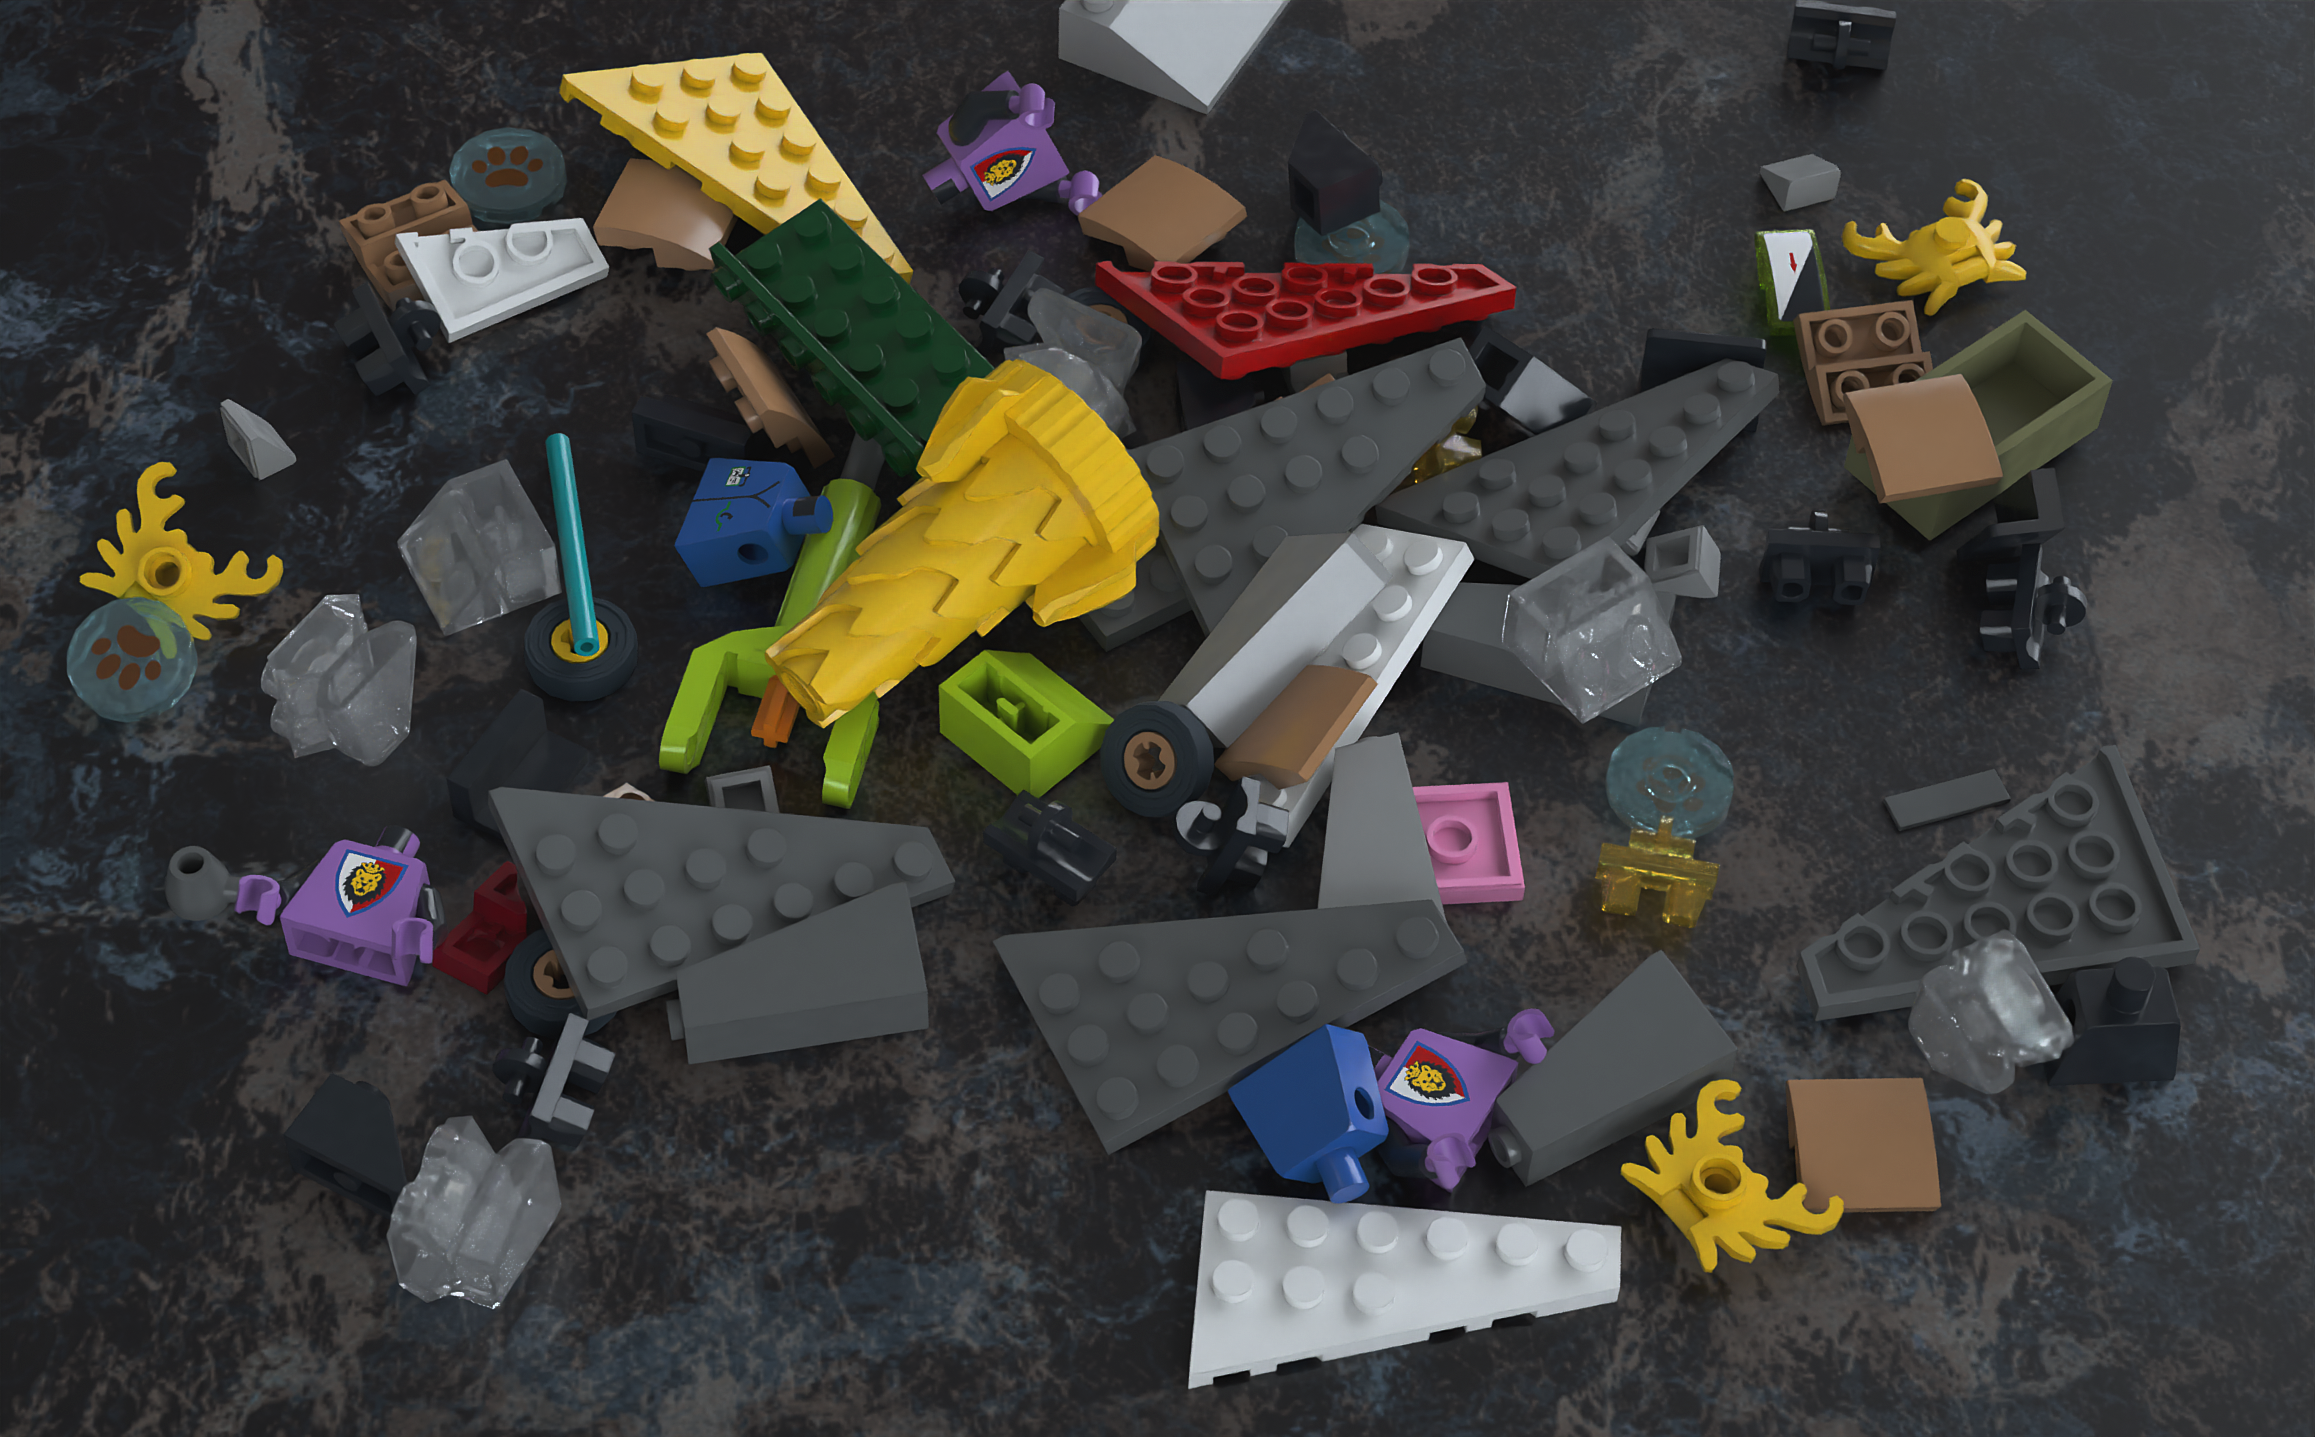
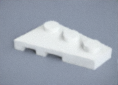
M583 218L511 224L509 229L473 232L472 227L450 229L449 234L418 237L417 232L396 234L395 245L425 301L431 303L437 310L441 319L440 329L448 343L607 277L609 266Z

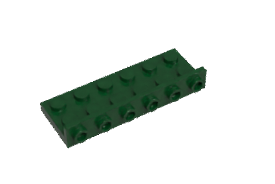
M821 198L735 256L719 241L709 247L716 268L710 274L711 279L724 299L729 303L737 299L744 306V312L754 329L763 337L770 333L777 340L779 350L789 365L796 371L805 368L809 372L816 390L825 402L830 406L839 403L846 410V416L856 433L864 441L867 442L873 438L881 446L885 460L898 476L903 478L909 474L916 482L921 479L922 476H920L916 467L944 405L958 385L967 377L985 378L995 368Z

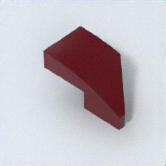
M507 860L474 891L473 911L452 929L447 939L433 951V967L486 995L505 977L508 959L516 946L527 938V910L525 902L521 901L517 885L518 873L515 864Z

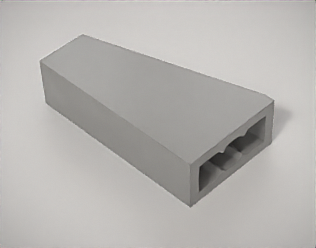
M1353 532L1286 536L1158 701H1169L1190 710L1205 726L1213 748H1228L1292 680L1387 585L1393 575Z
M1399 733L1382 737H1366L1354 744L1335 748L1318 909L1432 899L1446 921Z

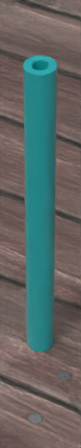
M557 433L549 436L545 444L574 650L578 655L591 656L598 652L600 644L570 440L566 435Z

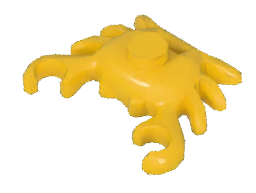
M1962 179L1956 183L1954 189L1957 195L1966 196L1971 201L1963 202L1954 197H1949L1943 206L1944 213L1949 217H1944L1935 223L1922 227L1920 230L1912 231L1907 240L1903 242L1896 240L1885 223H1881L1877 227L1875 238L1863 237L1856 233V222L1851 221L1846 223L1843 229L1842 241L1844 247L1852 254L1862 258L1888 261L1876 264L1875 274L1893 280H1906L1897 287L1898 295L1913 296L1931 292L1924 307L1925 314L1929 316L1937 313L1945 302L1955 296L1959 287L1979 279H1983L1985 283L2025 280L2026 271L2019 265L2006 261L2014 254L2016 245L2009 241L1995 244L1999 238L2002 222L1996 219L1991 220L1989 226L1985 229L1980 224L1986 211L1988 196L1982 187L1972 180Z
M158 462L146 468L138 479L137 498L141 514V528L135 533L132 515L127 509L119 510L116 514L117 532L123 545L124 554H121L108 540L101 539L97 542V548L101 556L115 572L114 578L102 573L87 572L80 576V583L114 595L128 604L148 622L156 637L160 640L163 654L167 660L175 661L179 655V647L172 629L178 627L194 638L209 641L212 636L210 630L195 619L200 616L215 620L236 619L240 612L238 607L233 604H216L215 602L224 595L260 596L270 593L280 583L283 574V563L281 559L272 555L267 559L268 568L265 575L258 579H251L246 572L249 558L243 551H238L223 573L215 575L213 572L214 559L209 553L198 552L187 542V535L184 531L174 529L167 532L164 530L167 519L180 510L185 502L182 497L176 494L167 499L157 497L155 488L158 481L165 477H173L177 472L170 462Z
M1727 1079L1711 1081L1700 1090L1696 1103L1697 1133L1692 1139L1686 1136V1118L1683 1113H1675L1671 1116L1668 1141L1672 1155H1669L1659 1138L1653 1135L1646 1137L1645 1149L1649 1162L1656 1173L1644 1166L1633 1163L1622 1164L1621 1175L1661 1207L1691 1243L1703 1270L1711 1273L1717 1265V1249L1715 1244L1734 1259L1742 1262H1752L1756 1257V1252L1750 1244L1762 1249H1784L1789 1244L1791 1237L1789 1234L1767 1226L1777 1225L1806 1234L1822 1235L1836 1227L1844 1211L1843 1200L1836 1195L1829 1198L1828 1210L1824 1213L1813 1214L1808 1212L1802 1205V1201L1807 1193L1805 1184L1802 1183L1794 1185L1781 1198L1771 1200L1765 1193L1769 1183L1767 1177L1753 1173L1743 1162L1742 1149L1738 1146H1724L1719 1143L1718 1140L1723 1136L1743 1128L1745 1117L1741 1114L1726 1115L1719 1112L1714 1105L1718 1100L1732 1101L1740 1095L1742 1088L1738 1082Z

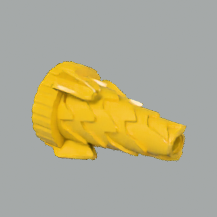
M1008 359L985 378L967 377L961 382L944 405L917 464L916 470L922 478L897 498L903 507L855 548L860 557L824 591L815 609L765 651L766 662L774 669L788 692L806 710L808 719L821 728H825L846 712L853 710L873 691L878 698L882 697L919 665L926 667L938 663L975 630L981 637L985 636L1024 601L1030 608L1033 607V620L1038 625L1046 627L1054 622L1075 618L1103 608L1125 597L1135 588L1136 562L1156 545V539L1159 536V511L1157 504L1152 498L1153 494L1148 483L1141 475V470L1134 459L1127 453L1122 442L1107 427L1103 419L1079 395L1067 388L1061 380L1024 360L1015 359L1011 361Z

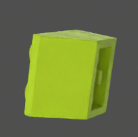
M984 650L939 685L940 733L1017 795L1024 789L1039 799L1101 748L1106 729L1114 721L1112 717L1030 653Z

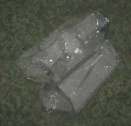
M1040 288L1036 290L1032 295L1027 311L1044 343L1004 348L1005 361L1008 359L1011 361L1015 359L1024 360L1061 380L1067 388L1079 395L1103 419L1107 427L1119 440L1136 431L1137 429L1128 411L1129 407L1123 394L1139 364L1142 337L1139 332L1124 322L1050 289Z
M359 594L326 595L267 656L268 662L262 673L261 688L264 693L278 700L272 711L270 719L271 728L275 733L288 739L294 758L336 748L367 766H377L384 762L410 733L417 644L414 626L397 620L368 631Z
M2004 929L1991 937L1985 936L1971 945L1953 951L1951 967L1941 965L1925 973L1919 982L1908 1020L1909 1031L1933 1070L1990 1095L2005 1090L2013 1083L2015 1079V1065L2025 1067L2060 1058L2062 1051L2074 1043L2070 1022L2025 946L2013 934Z
M472 1116L448 1118L445 1124H441L436 1128L425 1149L421 1170L416 1180L405 1186L397 1200L391 1218L390 1229L387 1232L399 1285L426 1303L450 1294L486 1307L498 1308L553 1225L561 1209V1200L550 1145L540 1140L520 1138L514 1139L495 1154Z

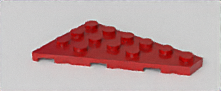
M1112 261L1096 263L1095 275L1096 286L1134 313L1149 327L1155 329L1175 344L1181 351L1187 353L1211 371L1214 376L1227 380L1240 379L1249 372L1269 367H1290L1299 360L1319 355H1340L1348 348L1369 343H1389L1394 340V337L1419 331L1435 332L1444 325L1464 320H1484L1489 317V314L1514 309L1516 287L1482 264H1453L1448 266L1413 264L1411 274H1373L1374 266L1372 263H1324L1318 265L1284 263L1282 273H1244L1243 262H1194L1184 264L1154 261L1151 272H1120L1112 266Z

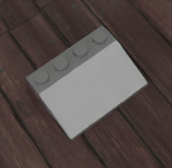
M1065 0L1059 8V58L1208 115L1290 0Z

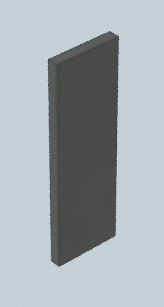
M1992 769L1885 797L1883 802L1898 830L1902 831L2010 802L2011 797L1996 770Z

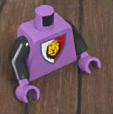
M1009 71L1000 75L982 91L968 93L955 113L939 125L937 134L951 157L922 175L941 205L970 187L984 210L993 211L1010 202L1034 199L1062 203L1065 198H1069L1071 212L1078 215L1103 195L1098 191L1099 181L1092 172H1078L1073 176L1072 181H1067L1066 175L1070 172L1045 130L1054 123L1055 102L1050 98H1045V91L1037 84L1029 83L1020 89Z
M386 826L375 847L346 839L335 842L324 858L316 859L284 880L275 881L262 875H247L239 880L234 911L241 913L246 910L257 911V921L264 925H271L274 922V917L281 915L280 920L289 955L406 987L411 979L417 956H420L421 963H432L433 951L447 939L449 934L442 896L436 888L430 885L426 864L414 858L420 846V841L414 833L400 826Z
M1526 1009L1516 1014L1508 1026L1481 1032L1434 1033L1422 1028L1410 1032L1394 1058L1368 1045L1389 1129L1386 1140L1375 1148L1393 1175L1430 1179L1442 1189L1452 1193L1467 1168L1474 1167L1477 1164L1474 1157L1488 1137L1495 1100L1516 1080L1519 1062L1515 1061V1059L1521 1054L1528 1063L1537 1064L1545 1058L1547 1049L1540 1038H1550L1554 1035L1555 1031L1543 1012L1539 1009Z

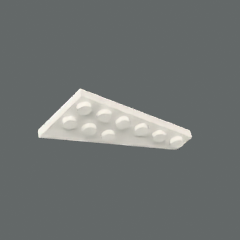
M1360 524L1353 531L1357 538L1393 577L1309 665L1339 667L1367 674L1378 685L1308 782L1278 790L1260 773L1247 777L1261 781L1260 802L1289 810L1287 838L1282 847L1289 848L1331 783L1335 748L1354 744L1358 741L1474 561V557L1466 542Z
M1206 1190L1188 1389L1213 1384V1377L1246 1370H1249L1250 1376L1276 1371L1277 1364L1314 1356L1322 1361L1429 1340L1430 1333L1464 1326L1465 1332L1491 1327L1492 1320L1525 1313H1531L1537 1318L1615 1302L1620 1290L1621 1226L1357 1203L1335 1204L1331 1201Z

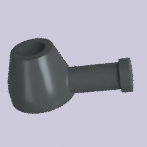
M198 846L185 847L177 851L170 860L164 883L166 899L171 910L183 919L193 921L209 919L221 913L229 903H235L239 880L242 877L230 876L224 864L206 849ZM277 878L276 881L284 880L286 878Z

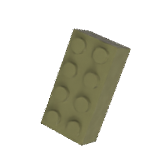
M2026 310L1916 380L1920 381L1962 374L1984 416L2003 473V477L1994 485L1886 502L1887 505L1929 541L2002 493L2030 470L2038 469L2096 430L2099 426L2113 380ZM1851 436L1844 468L1876 494L1866 453L1857 454L1853 436Z

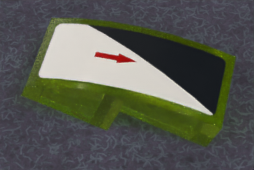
M1814 230L1756 231L1754 240L1759 289H1765L1770 336L1796 335L1793 319L1799 314L1830 310L1825 272Z

